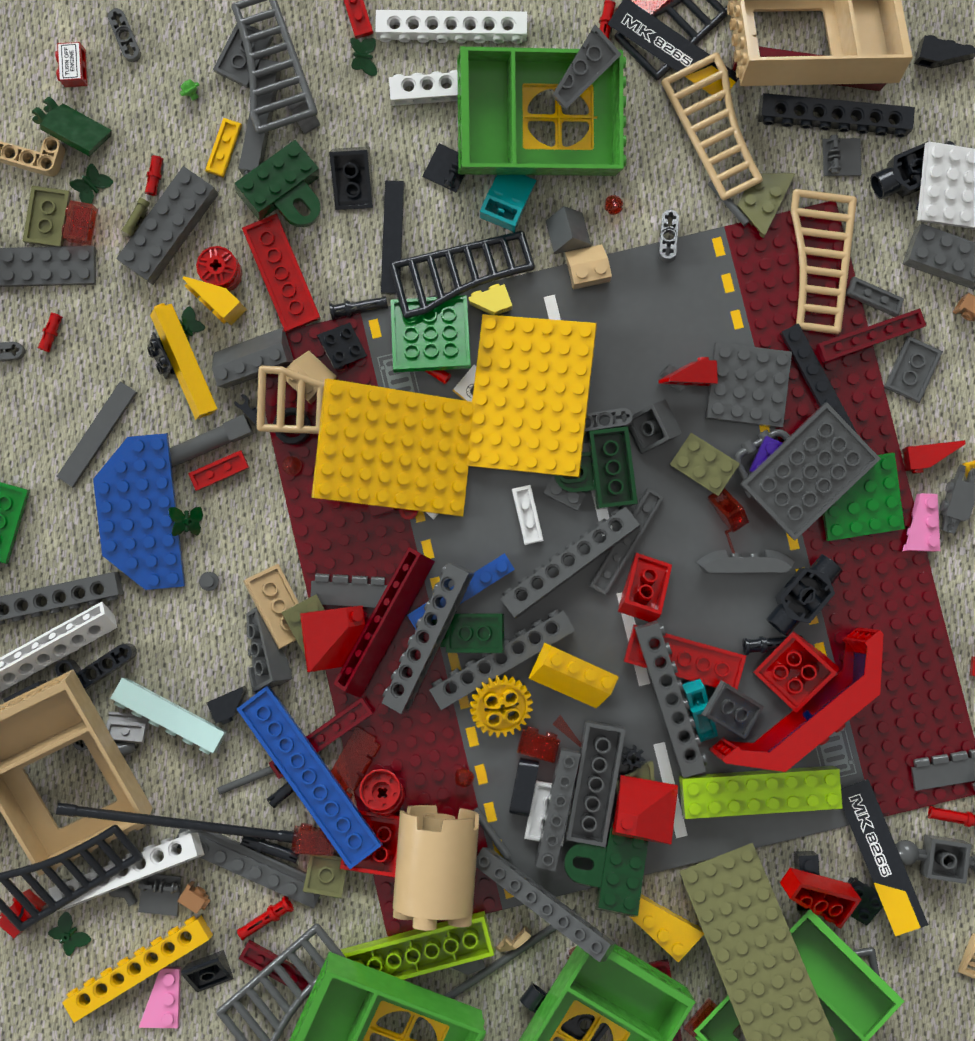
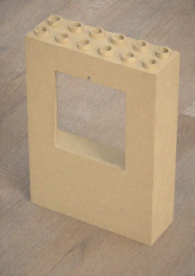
M728 0L727 14L731 18L729 29L733 32L732 46H735L734 62H737L736 77L740 80V86L899 83L913 58L901 0ZM822 11L830 56L760 57L753 12Z
M70 670L0 705V812L31 864L62 854L95 837L113 825H118L126 836L130 831L134 829L137 831L146 826L145 824L82 817L62 828L57 826L24 767L78 740L84 741L117 798V801L101 809L148 815L152 811L150 802L74 670ZM113 834L105 839V841L110 844L117 837ZM95 845L87 850L92 853L99 846ZM78 854V855H76V856L70 858V860H71L72 862H74V861H75V858H77V857H79V856H81V855ZM58 863L50 867L55 871L63 864ZM42 870L36 871L39 876L45 874Z

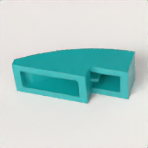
M701 679L682 684L684 696L688 701L689 712L693 717L696 726L695 730L700 742L717 737L718 733L715 722L702 715L708 703V698Z

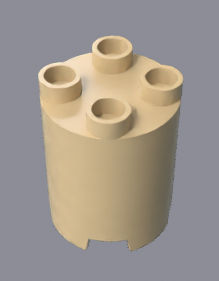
M436 805L408 806L407 813L400 811L393 898L394 918L413 920L412 927L423 931L437 929V920H448V925L454 927H469L472 925L479 814L477 812L460 808L458 819H455V816L437 813Z

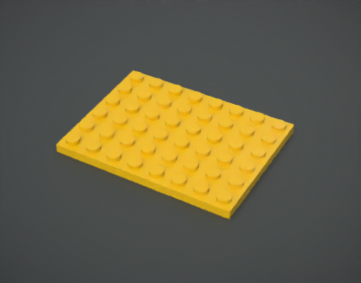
M482 315L472 399L474 403L467 466L580 477L597 323Z
M325 379L312 498L462 517L464 514L469 467L467 466L474 402Z

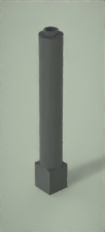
M244 414L222 423V426L171 447L172 468L228 443H234L253 435L254 432L247 416Z

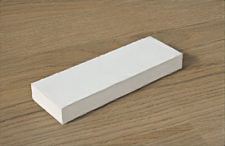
M531 485L512 489L524 545L544 541Z

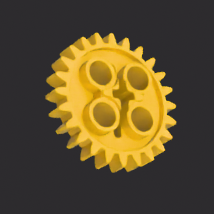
M498 675L495 681L488 678L489 684L481 682L483 688L476 687L478 695L472 694L475 700L470 702L471 707H473L470 709V713L473 715L472 720L476 722L477 728L481 727L483 733L488 730L489 736L495 732L497 738H499L500 733L507 737V732L509 731L514 735V729L516 728L520 731L519 725L527 724L524 719L531 718L528 713L533 711L530 706L533 703L530 698L531 694L527 691V687L522 685L520 680L515 682L514 677H511L509 681L506 675L503 676L502 680L499 679ZM509 693H514L511 698H506ZM489 697H495L493 701L487 702ZM516 711L513 716H508L510 712ZM491 715H497L495 719H489Z

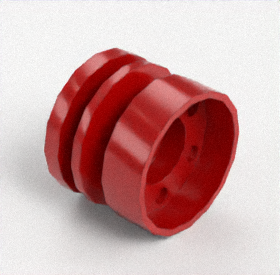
M213 246L205 249L199 255L196 268L203 282L226 288L229 292L239 285L242 279V267L231 251L225 247Z
M373 770L365 775L361 781L359 788L360 798L365 806L375 815L383 817L393 815L404 804V787L395 774L389 770ZM384 792L388 796L384 798L381 796V793Z

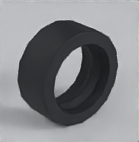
M286 408L285 418L290 415L296 416L297 408ZM304 413V426H311L309 417ZM277 415L274 419L273 424L277 423ZM275 432L282 442L289 445H298L304 442L310 435L301 433L297 437L290 438L283 432Z

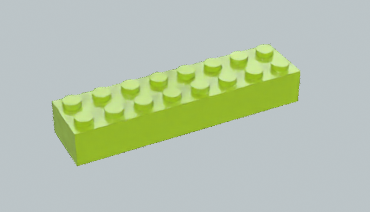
M835 766L791 768L786 772L761 770L701 774L687 778L679 776L681 811L685 819L843 809L840 769Z
M485 911L472 914V925L469 927H454L448 925V921L437 923V929L423 931L414 929L340 949L346 958L402 980L491 957L495 953Z

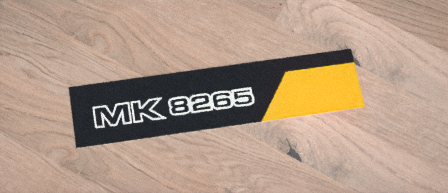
M622 0L608 22L609 26L677 72L710 55L695 44L689 46L691 41L631 0ZM715 62L685 77L691 82L696 83L719 70ZM726 66L731 89L739 78L736 77V72ZM722 78L702 89L711 95L723 90Z
M866 779L841 788L843 810L895 936L928 926L926 917L869 780Z

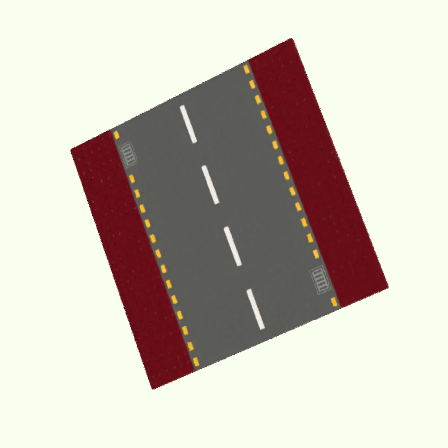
M833 201L803 207V209L839 213L837 203ZM790 211L775 215L764 238L759 235L760 232L754 225L751 226L748 223L746 226H743L741 222L678 237L676 258L671 263H664L659 259L660 242L607 254L612 274L610 282L573 290L568 266L564 264L492 281L458 295H467L471 367L477 365L482 315L491 314L471 306L468 297H471L473 292L479 290L482 292L487 291L492 285L500 284L501 286L505 284L512 303V310L499 314L500 316L597 323L587 414L627 408L634 415L644 408L666 399L682 434L644 453H641L628 427L637 501H640L647 487L664 496V499L606 596L589 585L610 550L516 619L501 600L503 597L502 593L510 587L512 589L516 588L519 585L518 581L525 576L531 577L535 574L533 571L542 564L543 566L550 563L549 559L556 553L562 554L566 551L565 547L573 541L577 543L581 540L580 536L587 530L592 532L597 528L596 524L604 518L608 520L612 517L611 513L619 507L597 510L594 490L584 492L586 495L578 511L543 494L551 477H554V475L468 467L464 514L462 517L438 514L433 520L426 512L418 511V515L414 519L406 520L401 517L397 508H395L396 511L372 517L369 505L312 498L319 434H310L304 442L298 445H289L282 442L275 432H270L308 598L311 597V581H315L316 573L330 574L329 582H332L333 574L349 575V583H352V575L368 576V584H371V577H385V585H388L408 547L435 561L360 697L365 698L374 714L341 736L359 811L371 812L361 800L359 792L361 781L365 775L377 769L389 770L395 774L405 791L404 804L393 815L400 816V811L407 813L408 806L436 805L437 813L455 816V819H458L460 808L473 810L478 807L510 852L511 856L506 860L554 897L595 888L573 882L565 872V855L573 846L580 844L579 842L568 841L564 836L556 871L537 868L535 859L539 842L524 839L528 817L509 813L520 757L539 761L536 780L552 783L559 748L563 747L580 752L585 720L624 727L626 731L622 754L626 753L625 747L632 749L633 745H636V751L638 752L642 749L644 752L641 754V757L646 759L640 762V766L648 761H653L655 781L678 785L672 844L648 841L644 875L709 860L750 843H753L755 848L849 826L850 824L843 809L685 819L682 816L679 776H682L648 669L623 662L633 624L639 626L649 623L618 612L622 592L635 553L672 564L662 613L657 619L659 625L663 624L665 633L745 655L742 647L743 638L758 639L759 636H763L766 639L786 637L766 620L778 605L775 596L799 568L809 569L821 554L830 558L843 570L841 575L832 584L835 595L811 623L799 622L793 631L798 635H802L803 639L839 667V673L843 667L845 642L842 639L856 628L881 630L884 634L881 691L878 697L845 723L846 726L841 731L831 734L828 742L821 746L818 745L791 768L835 766L840 769L841 788L868 779L884 817L975 795L972 786L975 781L914 790L911 767H914V759L928 757L930 764H932L931 756L947 754L950 761V753L967 751L969 757V750L975 749V738L927 552L902 551L904 544L907 543L908 535L906 534L908 528L911 527L913 519L911 514L914 501L874 346L822 363L816 347L817 344L868 327L862 302L845 296L840 334L802 331L857 434L877 455L895 453L905 529L827 541L822 514L796 540H793L753 497H747L746 490L740 485L742 479L737 471H735L718 497L670 466V463L690 433H693L734 459L735 454L742 449L741 444L750 439L752 442L759 439L757 435L765 430L771 432L781 429L791 436L819 409L792 356L783 428L706 419L710 386L687 385L683 391L679 392L668 384H659L658 381L661 379L659 374L669 364L672 367L675 366L678 370L691 362L697 361L699 357H709V360H713L716 342L789 351L780 333L796 325L800 276L798 246ZM799 216L801 227L844 233L841 221ZM803 235L805 247L843 251L844 240ZM666 246V256H670V246ZM806 255L807 266L841 270L842 259ZM851 257L849 262L846 291L848 289L851 278L855 277ZM807 274V285L839 289L840 278ZM807 293L806 304L836 307L838 296ZM391 306L354 314L350 318L345 316L333 321L329 320L303 326L286 333L294 360L310 351L337 376L335 380L463 400L452 390L471 368L445 370L451 374L449 381L445 385L425 371L393 372ZM805 311L804 322L834 326L835 315ZM350 322L367 357L343 366L344 368L337 371L333 368L317 335ZM266 374L265 414L268 424H273L277 415L278 374ZM286 382L285 409L297 408V391ZM305 399L304 413L309 417L311 426H316L317 399L312 404ZM623 414L622 418L620 419H622L623 422H626L625 419L628 417L626 416V414ZM613 415L614 424H617L616 420L618 419ZM287 416L284 420V425H296V416ZM603 417L600 420V424L603 426L610 423L609 417ZM586 420L585 429L591 426L590 420ZM284 433V434H285L286 436H288V437L291 438V437H297V436H299L301 433ZM587 434L584 435L582 452H589ZM781 437L774 438L779 442H784ZM759 448L741 459V463L748 475L752 473L749 469ZM581 469L579 478H581L583 475V471ZM563 476L565 479H576V478H578V477ZM531 485L544 541L524 545L512 489ZM637 504L626 506L628 510L631 512V514L633 513ZM614 522L610 528L617 532L621 530L622 525ZM598 534L595 537V541L598 543H603L606 540L604 534ZM583 545L580 547L579 552L586 555L590 552V547ZM718 550H726L728 557H730L731 553H742V557H749V553H761V557H763L765 550H774L787 555L795 561L787 573H705L696 562L705 555ZM504 553L515 570L461 603L455 614L504 613V640L508 638L511 641L516 638L515 634L525 628L528 631L533 628L531 624L537 620L542 619V621L550 618L548 614L558 609L559 612L564 610L576 631L551 646L619 676L611 695L600 706L594 708L529 679L530 673L540 654L538 652L498 676L500 680L503 679L504 675L507 676L508 681L511 677H514L515 682L520 680L522 685H525L527 691L531 694L530 698L533 703L530 706L533 711L528 712L531 718L524 719L527 724L519 725L520 731L515 728L514 735L509 731L507 732V737L500 733L499 738H497L495 732L491 736H489L488 730L483 733L481 727L477 728L476 722L472 720L473 715H471L470 709L473 707H471L470 702L475 701L472 694L478 695L477 690L442 710L429 691L433 687L431 683L440 678L442 680L449 677L448 673L456 668L459 671L466 667L465 663L473 658L476 661L483 657L482 653H446V647H439L408 713L400 714L382 704L384 699L383 693L392 682L391 676L400 665L399 660L409 646V638L416 632L407 615L427 603L428 600H431L434 594L433 588L442 577L441 571L443 567L448 563H455L474 573ZM571 556L566 557L564 560L566 566H572L575 562V559ZM551 568L548 573L549 577H557L559 570ZM537 579L534 581V589H541L543 587L542 580ZM453 580L449 581V588L455 585ZM520 591L517 596L518 600H526L528 597L527 592ZM323 605V607H324L325 610L345 608V607H353V606ZM363 607L365 625L375 608ZM549 623L546 626V631L549 634H553L557 630L555 623ZM428 633L424 634L425 642L429 641ZM532 633L529 637L530 642L533 644L538 643L540 635ZM515 643L512 649L515 653H521L524 646L521 643ZM417 650L415 653V656L418 660L421 657V653L419 650ZM767 650L763 654L761 652H754L745 655L746 660L738 691L764 706L747 738L744 740L715 723L718 736L701 742L702 746H699L700 754L704 753L707 764L704 765L706 772L696 775L767 770L726 764L712 754L709 748L723 737L727 741L753 743L792 711L777 694L753 673L774 650ZM498 653L496 655L498 663H504L507 660L505 653ZM860 656L859 678L864 675L866 657ZM485 662L481 663L479 670L482 673H487L490 671V665ZM342 667L325 670L336 715L360 699L344 692L333 684ZM409 667L407 669V674L409 677H411L413 672L412 669ZM467 672L463 674L462 679L464 682L470 683L474 677L471 673ZM662 677L661 683L668 684L671 677ZM676 677L677 680H681L682 684L691 682L690 680ZM450 682L446 685V690L453 693L457 690V686ZM703 684L709 702L716 688ZM402 685L399 686V692L401 694L404 693V687ZM681 691L682 698L684 699V692ZM509 693L506 698H511L514 693ZM669 695L667 701L670 703L674 702L677 695ZM489 697L487 702L493 701L495 697ZM688 709V710H687L688 716L691 717L690 712H689V709ZM516 711L510 712L508 716H513ZM674 714L673 720L679 721L683 714ZM491 715L489 719H495L497 715ZM692 728L694 735H697L695 728ZM687 731L679 734L680 739H685L688 736ZM687 750L685 752L686 757H691L694 754V750ZM633 753L628 758L633 762L634 759H637V756ZM621 757L617 780L620 778V775H626L638 767L633 766V769L630 770V764L623 765L622 763L625 761V758ZM616 790L614 795L609 828H613L616 809ZM384 792L381 793V796L384 798L388 796ZM479 823L477 856L483 847L491 848L502 856ZM581 857L573 859L575 868L591 870L593 868V862L590 859ZM476 868L472 914L482 911L488 914L524 905ZM373 875L387 936L414 930L412 927L413 920H400L393 917L395 878ZM437 920V923H441L448 920Z

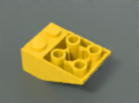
M185 276L182 278L186 282L184 286L212 311L223 324L228 322L232 326L247 310L226 288Z

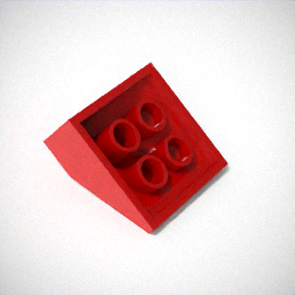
M363 605L300 613L307 673L343 667L365 627Z
M793 631L753 673L797 713L838 673L839 667L825 654Z
M620 775L612 835L671 845L678 785Z
M359 811L383 845L351 869L341 859L340 869L395 878L400 816L390 815L383 817L377 816L372 812Z

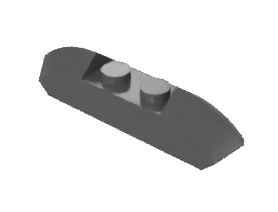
M718 550L705 555L696 563L705 573H787L795 561L787 555L774 550H765L763 557H761V553H749V557H742V553H731L730 557H728L726 550Z

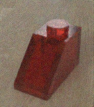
M725 488L719 497L714 493L708 496L710 503L722 521L733 533L749 523L744 507Z

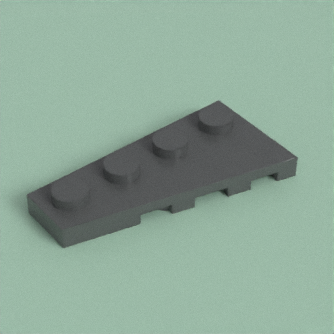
M596 24L552 94V97L564 110L622 55Z

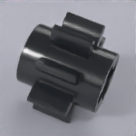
M633 745L632 749L625 747L626 753L621 754V757L625 758L622 764L627 765L629 763L630 770L633 769V766L641 768L640 762L646 760L641 757L644 751L641 749L637 752L636 745ZM633 753H635L637 759H634L633 762H631V760L628 757L632 756Z

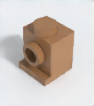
M970 293L962 296L953 313L957 314L960 312L964 319L975 321V296Z
M191 881L177 902L197 914L201 909L205 910L211 900L208 899L209 896L203 888L199 886L194 887L195 882Z

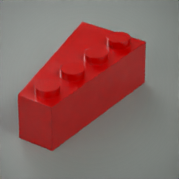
M789 868L780 881V884L791 900L806 909H811L814 914L821 915L826 921L834 923L840 929L862 900L850 883L794 868Z

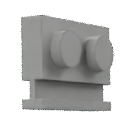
M109 712L106 727L115 742L144 744L148 718L144 716L139 718L131 713Z

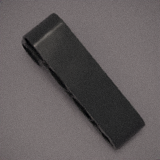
M130 643L118 645L82 670L76 661L72 659L62 660L56 664L55 672L57 676L66 673L64 665L67 663L70 666V670L75 671L84 689L87 690L135 658L137 649ZM125 649H128L129 652H127V655H126V656H121V657H118V656H117V655H121L122 653H124V652H125ZM108 658H111L113 661L111 668L106 664ZM92 669H95L97 672L95 679L90 675Z

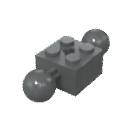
M924 834L923 849H918L909 840H901L895 844L904 865L908 866L914 864L917 860L921 861L919 873L926 878L966 884L968 868H971L975 873V854L970 856L971 844L964 840Z

